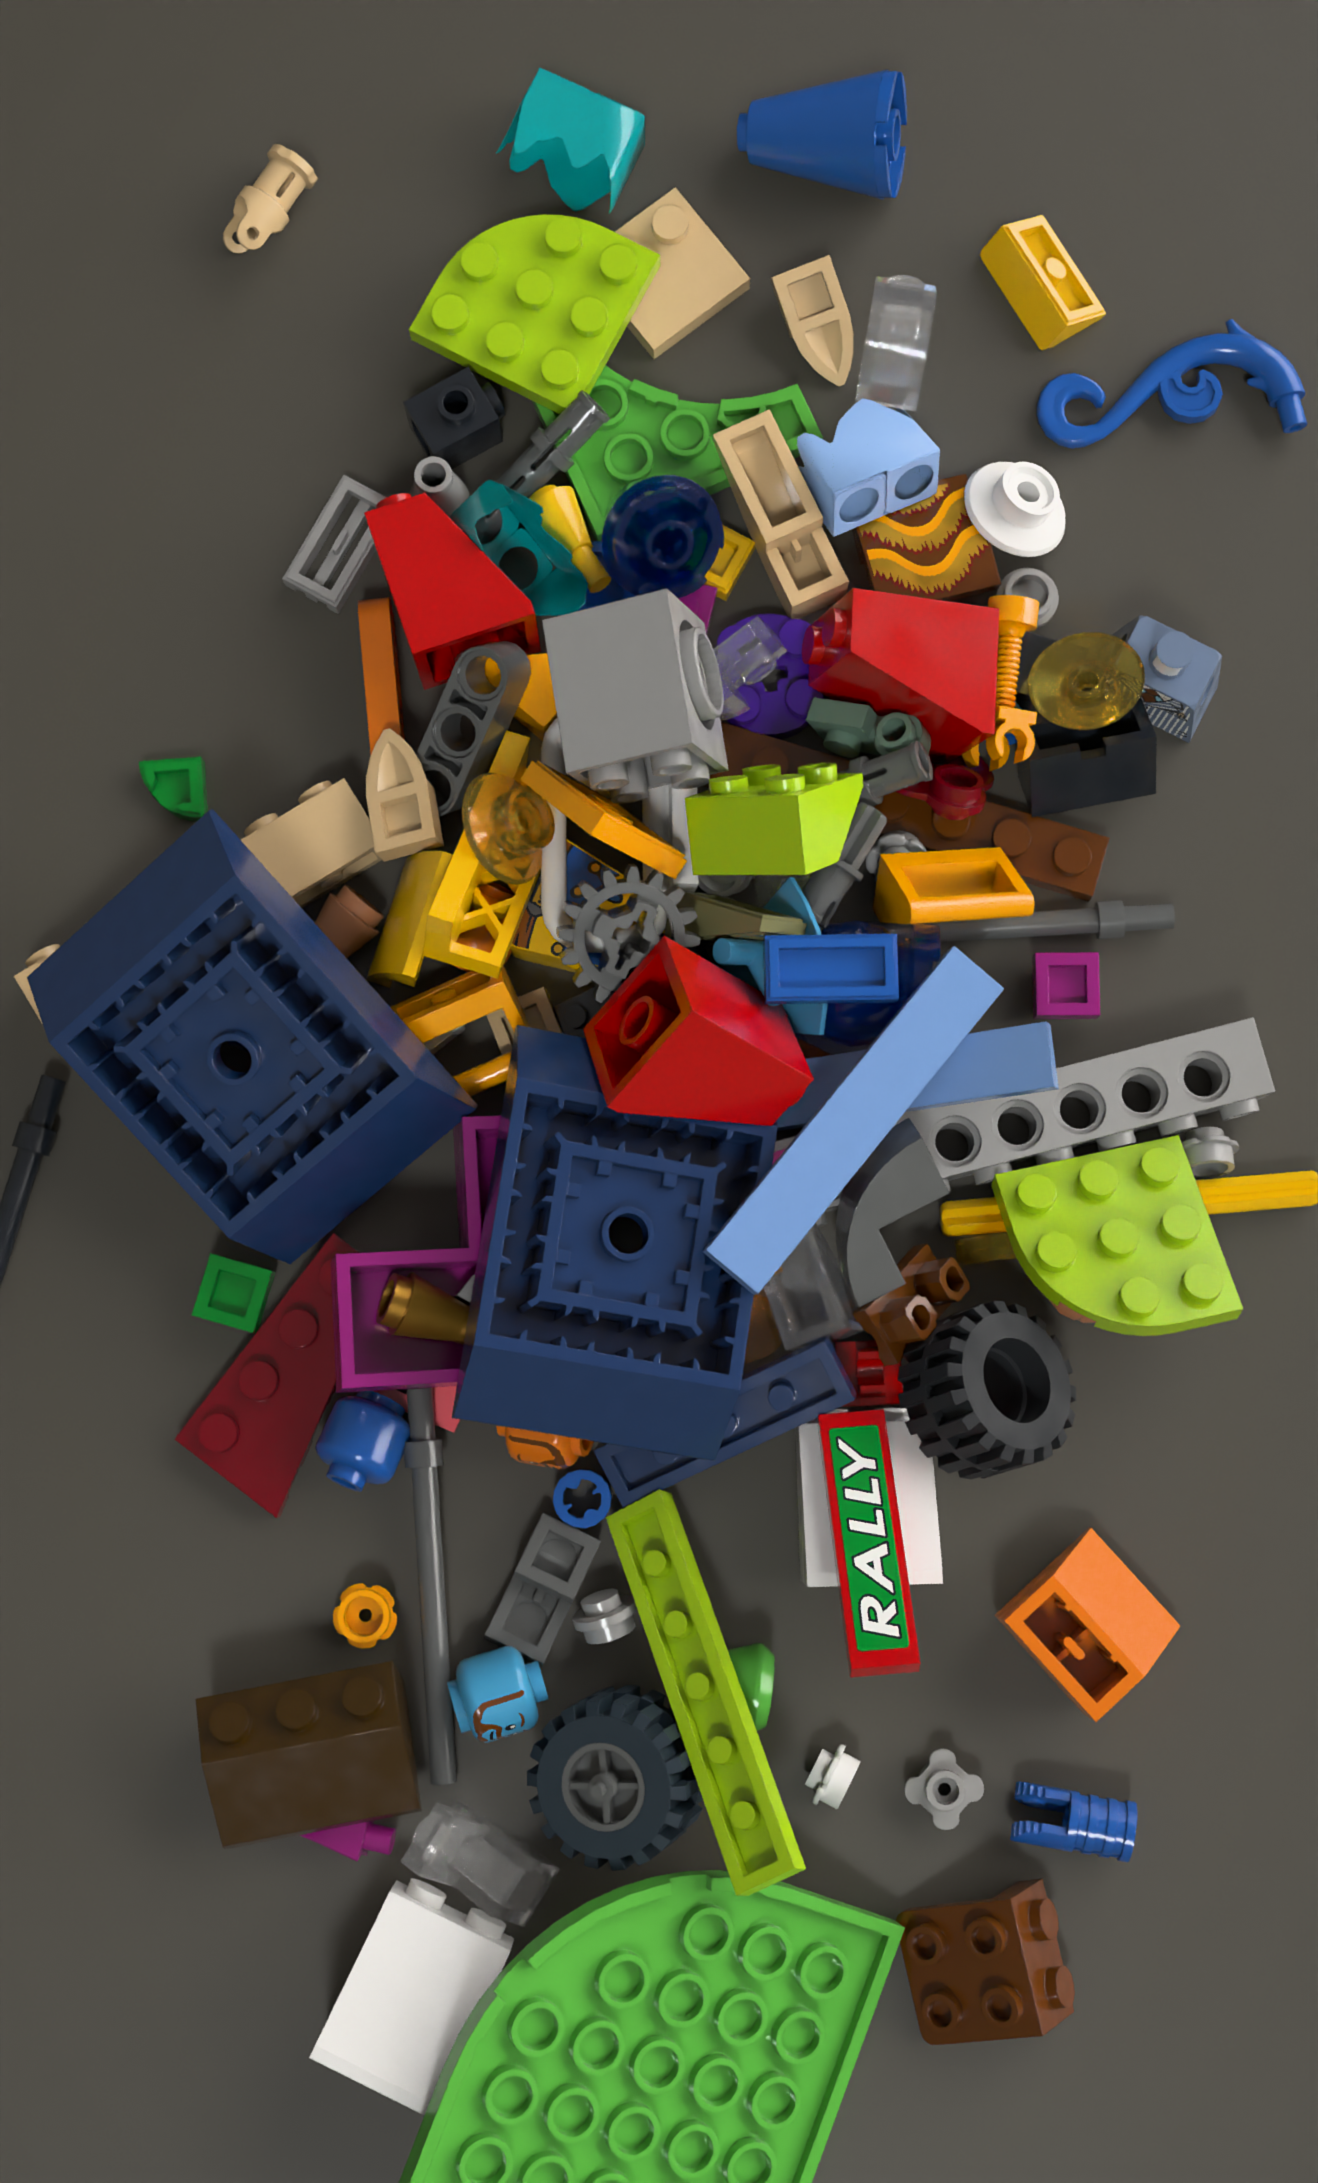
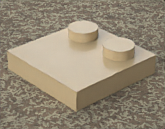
M676 187L615 231V233L660 254V268L627 325L653 359H656L750 289V277Z

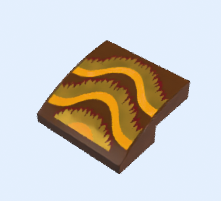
M966 474L938 480L937 492L931 497L852 529L860 565H865L872 591L952 601L999 589L1002 583L991 543L977 531L966 511L964 502V491L968 481Z

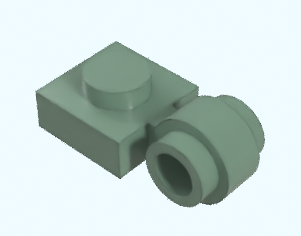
M814 697L806 721L824 740V747L843 757L856 758L860 752L883 756L909 746L910 743L920 741L929 755L931 747L930 734L915 716L900 712L878 716L869 705Z

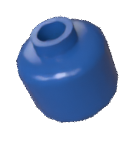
M359 1391L356 1396H343L339 1398L332 1408L315 1447L318 1456L330 1466L326 1476L333 1482L358 1492L362 1491L365 1483L385 1484L389 1482L394 1476L404 1454L405 1442L410 1441V1427L403 1418L405 1409L392 1399L373 1391Z

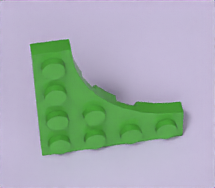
M605 365L589 395L603 408L610 417V420L604 423L571 457L574 464L565 474L571 487L574 489L576 498L596 541H606L730 487L713 442V434L770 409L794 459L800 456L797 447L798 436L803 433L814 434L823 439V436L798 384L753 397L721 399L720 404L698 403L679 400L678 394L655 388L637 379L631 382ZM532 401L544 429H546L560 414ZM571 429L553 447L554 450L571 434Z

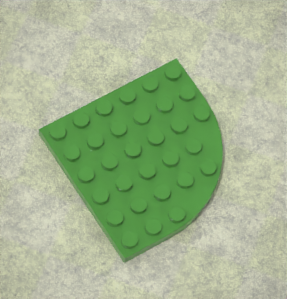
M724 1870L683 1871L654 1876L616 1888L586 1902L553 1923L527 1944L499 1973L475 2005L460 2030L443 2066L399 2183H812L905 1927L885 1916L782 1881L749 1896H736L729 1873Z

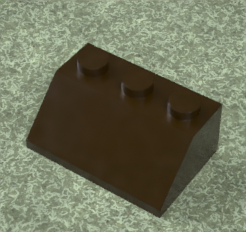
M393 1661L195 1699L201 1764L222 1847L225 1850L422 1811L405 1682Z

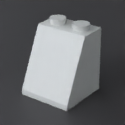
M907 1408L874 1409H884L909 1584H943L933 1457L927 1458L919 1449L921 1439L917 1434L910 1435L905 1422L910 1420ZM835 1409L826 1414L848 1412V1409ZM817 1417L811 1420L810 1423H805L795 1428L800 1580L807 1587L838 1586Z
M411 1879L407 1886L396 1880L309 2058L425 2115L443 2066L460 2030L479 1999L502 1971L511 1951L514 1938L503 1933L506 1928V1924L485 1911L471 1908L468 1915L444 1904L447 1897L446 1894L424 1881Z

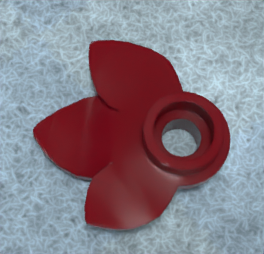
M961 755L946 765H938L931 762L933 768L932 780L922 781L895 791L907 797L924 800L932 807L934 813L940 817L949 820H963L983 810L986 801L985 792L992 788L995 779L993 772L989 771V766L980 757L979 765L969 768Z

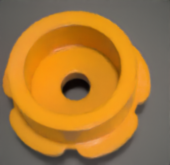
M358 1583L342 1592L340 1596L341 1603L333 1611V1623L336 1631L348 1638L347 1640L350 1645L361 1649L371 1648L376 1645L379 1639L386 1640L392 1635L397 1625V1614L393 1612L392 1607L395 1601L388 1590L379 1585L367 1587L363 1583ZM362 1609H368L372 1613L371 1619L367 1622L360 1619L359 1615Z

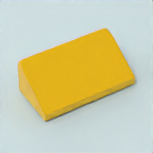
M1043 215L1001 226L981 250V260L1039 349L1045 350L1054 347L1101 320L1106 315L1099 300Z

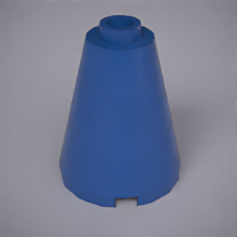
M885 69L752 100L748 113H740L738 118V150L740 152H747L751 165L881 200L884 198H896L902 182L906 146H900L901 125H907L904 76L902 72Z

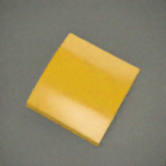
M423 851L412 854L406 859L366 981L390 988L394 980L415 987L424 959L423 949L427 914L453 854L444 851Z

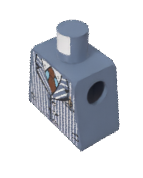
M1139 615L1111 635L1092 672L1093 679L1088 693L1105 702L1141 696L1152 725L1189 743L1218 687L1222 655L1217 650L1190 638L1183 632L1176 631L1148 616Z

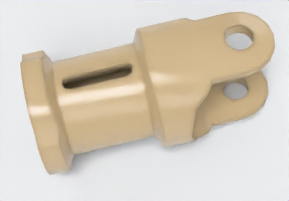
M274 144L267 153L269 163L253 186L245 185L235 199L234 216L223 232L224 244L231 252L240 254L248 249H258L266 242L271 233L282 232L289 222L287 212L304 188L311 189L318 180L314 169L294 151L280 144ZM234 232H236L239 244H236L232 239Z

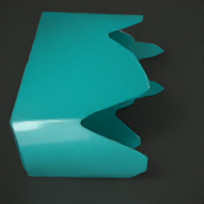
M539 68L496 154L507 143L514 141L509 159L511 170L517 173L524 171L542 159L551 187L574 212L583 210L610 192V214L644 149L645 117L637 110Z
M488 479L449 518L497 567L503 554L513 547H525L535 555L538 563L536 578L531 585L521 591L531 601L536 616H561L578 611L585 604L588 583L583 574L571 563L572 554L541 526L542 516L540 514L544 512L542 506L509 487ZM499 509L502 516V526L499 534L491 542L481 544L476 532V522L494 510ZM520 522L526 528V530L523 528L518 529V525Z

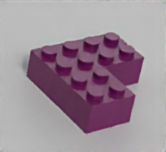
M501 1116L462 1117L461 1122L453 1128L459 1248L336 1254L330 1262L336 1393L457 1386L463 1351L462 1344L452 1341L391 1335L389 1327L377 1323L376 1315L385 1285L394 1273L407 1277L409 1273L414 1272L453 1297L475 1275Z

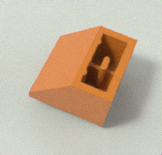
M1090 1527L994 1615L1076 1707L1095 1722L1146 1676L1180 1628L1178 1622Z

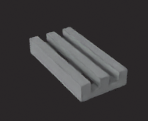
M343 475L283 576L282 580L285 586L294 591L298 589L304 592L307 598L316 603L320 601L326 604L328 609L339 614L376 551L369 527L333 588L329 590L326 587L366 521L364 512L372 510L373 507L376 508L377 503L386 497ZM354 496L360 499L314 579L311 580L305 577L351 497Z

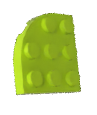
M543 214L509 220L476 236L447 263L409 328L411 340L466 368L469 366L470 370L561 414L578 397L577 394L581 390L590 394L660 268V254L601 225L577 217Z
M1179 1135L994 1175L991 1186L1016 1258L1033 1284L1056 1306L1061 1302L1075 1312L1096 1321L1094 1327L1135 1336H1158L1235 1320L1241 1314L1243 1306Z

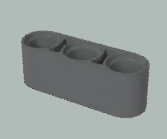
M499 641L473 647L462 653L455 663L416 753L422 763L427 780L435 789L439 817L462 809L473 803L477 798L505 732L508 730L527 688L531 675L530 661L524 650L515 643ZM488 658L494 660L500 669L501 680L497 688L490 684L485 676L484 668ZM463 715H466L475 726L476 736L473 744L469 743L461 733L460 721ZM438 771L443 773L450 782L451 793L449 799L445 798L437 788L436 776Z

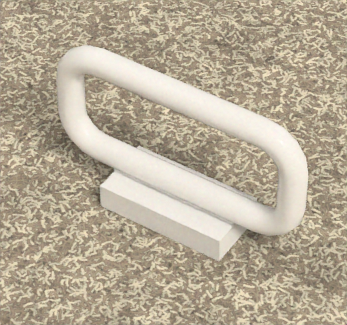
M556 718L544 733L541 747V762L566 775L558 718ZM672 784L648 789L649 796L642 800V822L681 851L687 860L676 879L662 873L664 877L660 890L664 892L668 888L678 885L684 891L695 892L699 880L698 875H693L685 798L697 794V787L674 789ZM541 797V910L544 924L553 938L569 948L572 947V942L562 940L556 934L557 927L572 925L573 923L569 915L562 908L564 901H567L566 816ZM643 863V881L654 870V868ZM658 905L656 909L658 913L653 924L656 933L661 935L666 927L667 914L662 906ZM636 925L628 929L616 928L613 932L620 943L619 950H623L628 942L639 945L643 940ZM585 930L587 952L602 953L604 948L600 938Z

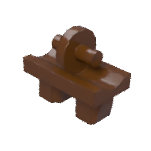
M927 1243L913 1246L896 1264L906 1282L905 1285L860 1308L858 1306L852 1312L863 1330L874 1337L878 1346L879 1358L884 1366L898 1364L904 1358L903 1353L908 1343L926 1340L936 1328V1320L950 1304L959 1302L970 1290V1283L956 1259L948 1257L937 1260Z

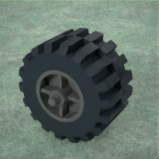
M625 1685L616 1691L611 1686L599 1690L561 1712V1715L550 1720L541 1731L545 1737L534 1743L530 1757L539 1762V1764L527 1771V1786L537 1787L538 1795L530 1799L529 1802L533 1814L543 1812L548 1822L541 1827L546 1837L550 1840L558 1835L564 1841L559 1851L570 1859L581 1852L585 1854L584 1866L597 1870L608 1861L611 1871L626 1870L635 1862L640 1866L653 1859L686 1833V1829L698 1819L703 1810L698 1803L703 1798L672 1708L667 1709L663 1706L666 1695L653 1689L641 1696L640 1686Z

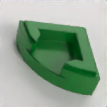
M202 757L139 761L140 773L144 784L155 800L169 813L184 820L197 822L208 812L205 762Z

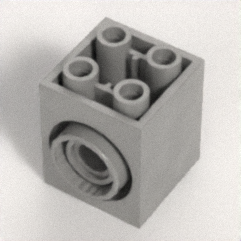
M663 589L542 620L567 774L607 799L610 798L613 803H631L647 798L649 796L648 789L672 784L674 789L696 788L708 784L710 775L729 771L720 720L724 697L717 659L710 640L706 635L704 622L668 589Z

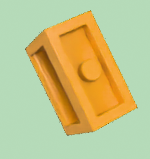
M1001 847L880 854L873 911L880 922L895 924L1032 916L1034 912V898L1032 892Z
M504 966L498 979L470 971L390 1007L422 1043L501 1008L514 1033L517 1025L530 1027ZM512 1051L457 1074L453 1078L470 1097L507 1081Z

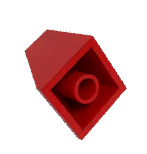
M408 493L391 495L378 502L376 509L364 512L424 690L447 683L461 654L473 647L493 642L508 641L518 645L524 650L526 655L541 652L536 615L531 601L426 493L413 497Z
M852 588L806 629L802 643V660L804 664H809L808 686L831 700L869 705L878 716H885L895 712L915 716L930 734L931 747L929 758L934 763L948 764L995 734L999 630L998 608Z
M665 935L583 1029L607 1107L618 1113L772 1126L788 1107L795 1105L802 1098L806 1088L814 1080L782 1004L777 1006L765 1004V997L761 991Z

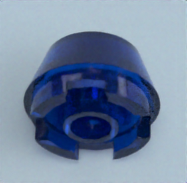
M659 475L634 481L623 487L613 497L604 516L602 554L606 567L613 579L622 588L637 596L663 589H668L678 599L693 593L707 581L704 576L714 563L719 547L723 549L724 530L714 500L699 484L684 477Z

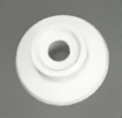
M996 462L979 468L968 479L964 491L967 514L977 531L1000 550L1022 557L1041 556L1052 551L1060 543L1064 535L1065 511L1059 497V489L1053 477L1042 467L1030 462Z

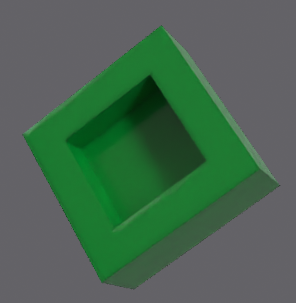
M210 1253L192 1316L256 1334L259 1330L276 1272Z

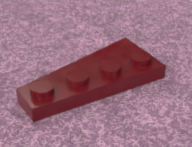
M335 1233L330 1236L174 1439L275 1518H280L293 1482L300 1466H303L313 1443L312 1439L336 1390L330 1262L336 1254L360 1252Z

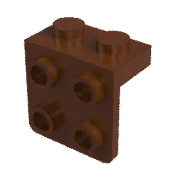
M1043 1878L1018 1881L992 1899L913 1907L898 1914L896 1922L905 1927L900 1940V1946L920 2033L928 2044L945 2045L1044 2036L1074 2012V1982L1069 1969L1063 1966L1056 1937L1059 1928L1058 1915L1053 1902L1047 1898Z

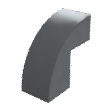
M910 1118L892 1127L846 1184L839 1202L836 1218L837 1255L844 1277L859 1308L906 1284L879 1229L949 1194L923 1138Z

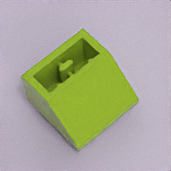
M836 763L804 765L798 767V774L781 775L780 765H758L742 769L743 775L708 780L709 790L685 798L693 875H807L839 861L863 788L862 773H837Z

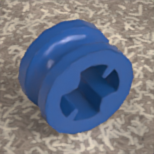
M579 1469L567 1473L559 1480L554 1489L553 1504L557 1515L563 1522L575 1528H588L598 1524L606 1517L611 1507L612 1494L609 1484L601 1475L592 1470ZM582 1479L589 1480L597 1486L592 1491V1494L599 1492L601 1494V1505L599 1509L588 1508L584 1513V1517H577L568 1511L573 1506V1503L565 1505L564 1493L567 1488L577 1489Z

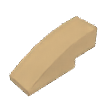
M770 409L713 434V442L752 540L755 541L756 550L786 615L792 619H800L839 601L847 594L849 580L822 528L823 516Z

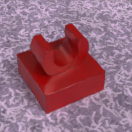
M875 1340L834 1343V1349L857 1392L854 1401L841 1407L900 1404L898 1394L903 1393V1384L898 1381L901 1361L898 1364L884 1366L879 1358L878 1346Z

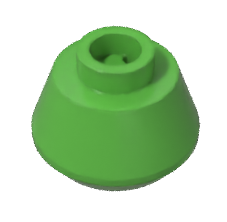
M755 1643L728 1650L757 1732L767 1725L774 1684L775 1657L763 1643Z

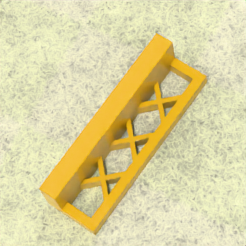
M507 730L427 914L423 956L497 979L541 872V831L539 832L537 827L541 826V809L526 813L517 799L520 788L536 793L520 780L527 769L530 737ZM523 833L533 850L508 859L498 841ZM491 859H492V861L494 862V864L489 865V863H490V861H491ZM524 871V873H523V875H522V878H521L518 873ZM504 878L515 894L514 897L489 905L480 892L479 887ZM471 906L474 907L475 911L469 912ZM505 918L502 925L499 920ZM483 925L486 926L495 940L491 953L456 943L460 933Z

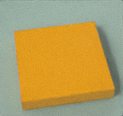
M538 760L537 762L531 761L520 780L588 834L667 876L676 879L687 862L684 858L685 855L618 803L611 802L610 799Z

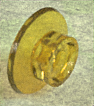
M1100 632L1077 633L1054 642L1038 656L1029 673L1028 692L1036 710L1050 722L1072 730L1098 729L1116 722L1126 715L1137 703L1145 683L1144 666L1137 652L1120 638ZM1084 688H1094L1090 691H1081Z
M484 773L477 776L471 781L465 791L462 803L463 826L468 843L478 861L490 874L505 883L518 885L532 880L542 867V848L546 847L554 836V817L548 802L529 786H522L513 778L498 773Z

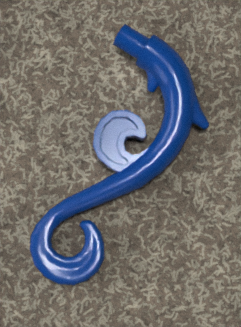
M1229 319L1225 322L1228 334L1215 333L1190 339L1172 347L1152 361L1096 424L1075 426L1069 423L1065 416V405L1071 400L1079 398L1088 400L1097 409L1102 407L1106 398L1105 392L1096 382L1076 373L1061 374L1050 380L1040 392L1036 413L1038 424L1046 437L1060 446L1071 449L1086 447L1105 438L1116 430L1156 391L1158 392L1159 401L1164 412L1173 420L1188 424L1204 422L1215 414L1222 399L1223 393L1220 381L1213 373L1204 369L1198 372L1196 377L1197 386L1188 387L1183 384L1181 377L1189 370L1198 366L1222 364L1241 368L1252 375L1253 378L1247 379L1248 386L1261 389L1266 393L1269 406L1277 408L1283 432L1293 433L1307 426V420L1301 403V399L1305 396V390L1293 364L1281 351L1265 341L1255 338L1243 330L1233 319Z

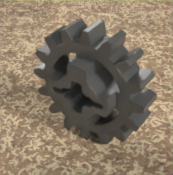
M628 863L624 871V879L616 880L615 876L606 866L601 868L602 885L594 888L584 880L578 883L579 889L585 897L581 904L564 901L562 905L563 910L573 918L572 925H562L556 928L558 938L572 942V947L565 949L559 954L563 965H574L577 963L581 965L572 977L573 982L578 988L587 985L592 980L596 982L593 996L600 1003L608 997L611 991L616 992L627 979L626 976L630 968L638 966L662 938V936L656 933L653 924L658 913L656 910L658 905L662 906L669 919L671 928L670 939L684 947L700 945V937L696 933L686 931L684 925L691 923L697 918L696 911L692 907L677 909L676 905L681 901L685 892L678 885H674L664 892L661 891L664 875L656 869L648 875L645 881L640 880L637 866ZM633 893L624 905L610 910L599 907L600 904L611 897ZM633 921H636V928L642 935L643 940L639 945L628 942L623 950H619L620 943L613 932L617 927L628 929ZM585 930L600 938L604 950L599 958L600 964L598 967L587 954Z

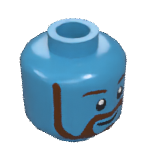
M504 1646L463 1659L457 1665L456 1679L447 1682L461 1733L472 1731L473 1736L482 1743H490L534 1728L539 1717L536 1703L549 1699L538 1661L525 1664L521 1653L513 1646Z

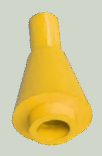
M547 485L540 488L529 499L543 508L544 512L540 514L542 516L541 526L572 554L571 563L585 577L588 583V590L591 593L603 590L610 583L611 577L592 551L593 545L574 489L570 486L557 487L556 485Z

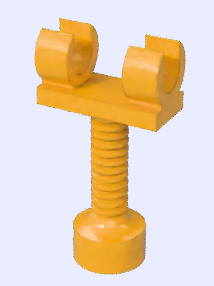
M996 595L988 599V607L999 609L995 734L985 740L987 752L991 757L989 771L999 769L1008 760L1010 747L1004 735L1012 733L1017 739L1018 746L1015 751L1014 764L1026 760L1032 754L1035 746L1034 734L1029 726L1036 724L1037 712L1014 708V701H1016V696L1014 695L1017 694L1015 689L1018 686L1016 683L1018 682L1017 676L1019 675L1017 670L1020 668L1018 664L1020 663L1019 657H1021V652L1019 651L1022 650L1020 646L1022 644L1021 638H1023L1025 632L1037 629L1039 602L1024 596ZM979 744L962 754L963 760L969 768L979 765Z

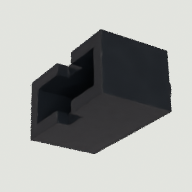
M1141 696L1090 705L1091 715L1068 719L1066 710L1037 716L1036 724L1029 726L1035 738L1034 750L1026 760L1017 763L1018 778L1032 817L1156 794L1157 736Z

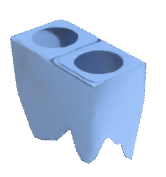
M862 398L839 420L833 442L829 443L809 433H803L797 438V447L804 463V467L799 466L798 468L823 516L824 525L833 537L929 498L937 492L940 449L900 405H896L895 411L872 400Z

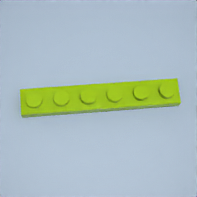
M659 1489L607 1516L606 1520L736 1896H749L805 1870L806 1867L671 1493Z

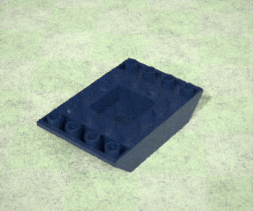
M213 809L204 814L27 977L48 1041L229 1239L287 1264H292L460 1123L462 1117H467L478 1106ZM236 1041L248 1049L252 1059L249 1071L236 1072L229 1069L223 1063L220 1055V1048L223 1042Z
M517 1025L507 1076L452 1418L715 1461L741 1388L754 1295L702 1251L771 1168L778 1127L777 1120L772 1126L618 1113L607 1107L586 1038ZM629 1217L635 1220L641 1227L643 1242L636 1253H622L611 1244L609 1227L615 1218Z

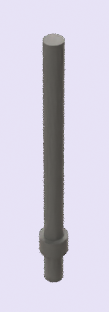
M1122 900L1097 901L1094 908L1035 911L1032 916L920 924L866 921L832 923L826 929L819 928L821 935L897 934V945L1095 933L1097 939L1124 938L1125 931L1173 929L1175 926V911L1172 903L1124 906Z
M433 1387L407 1389L410 1441L405 1442L404 1462L405 1468H411L430 1781L432 1785H448L457 1782L452 1700L447 1685L451 1678L437 1466L444 1465L442 1439L436 1438Z

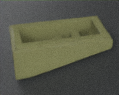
M684 891V896L676 905L677 909L692 907L696 911L697 918L691 923L684 925L686 931L696 933L700 937V943L707 946L714 945L719 938L763 940L765 935H805L807 923H803V919L717 894ZM667 917L664 935L671 938V928Z

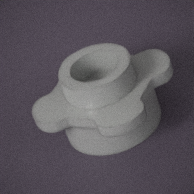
M940 1748L930 1754L929 1763L920 1770L918 1776L910 1777L906 1781L904 1791L910 1803L921 1804L932 1814L933 1823L937 1828L951 1830L959 1824V1814L969 1802H976L982 1798L984 1785L978 1775L967 1774L956 1764V1757L952 1751ZM941 1783L950 1785V1792L947 1795L939 1794L938 1787Z

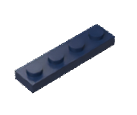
M825 1336L742 1375L740 1392L715 1461L606 1443H599L594 1449V1453L622 1507L625 1508L659 1489L663 1490L805 1424L817 1418L820 1414H826L855 1400L857 1392L828 1336Z

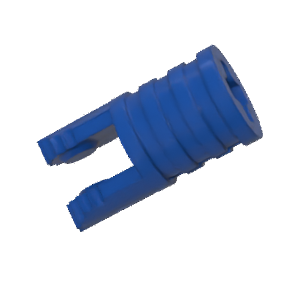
M1016 1782L1015 1800L1018 1803H1023V1805L1062 1812L1063 1815L1061 1826L1035 1821L1014 1822L1011 1826V1841L1067 1852L1076 1850L1082 1854L1090 1855L1092 1853L1097 1854L1099 1857H1114L1117 1861L1129 1862L1133 1852L1137 1828L1136 1802L1128 1800L1119 1802L1117 1799L1108 1797L1103 1799L1097 1795H1081L1080 1792L1029 1782Z

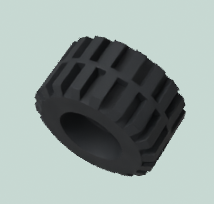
M991 1301L984 1305L980 1304L936 1321V1328L926 1340L908 1343L903 1353L908 1364L900 1366L898 1381L904 1384V1392L898 1394L900 1408H907L910 1420L905 1422L910 1435L917 1434L921 1439L919 1449L927 1458L937 1456L938 1467L948 1474L958 1471L959 1477L972 1480L979 1477L984 1479L1044 1461L1053 1455L1052 1450L1061 1448L1066 1441L1067 1435L1064 1429L1072 1427L1075 1413L1070 1408V1403L1077 1401L1076 1387L1070 1385L1068 1375L1073 1373L1069 1359L1063 1360L1059 1351L1062 1344L1055 1334L1049 1336L1046 1333V1323L1037 1315L1028 1318L1025 1307L1015 1303L1006 1306L1004 1301Z

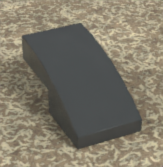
M542 1513L484 1635V1639L499 1647L513 1646L521 1653L524 1659L530 1662L538 1661L539 1666L542 1667L601 1540Z

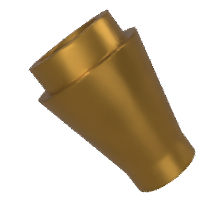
M414 1272L409 1273L407 1277L394 1273L386 1283L381 1295L376 1321L378 1324L389 1327L391 1335L452 1341L464 1345L470 1305L461 1302Z

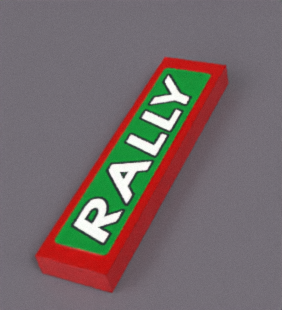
M884 1409L818 1415L817 1427L850 1678L919 1672L921 1662Z

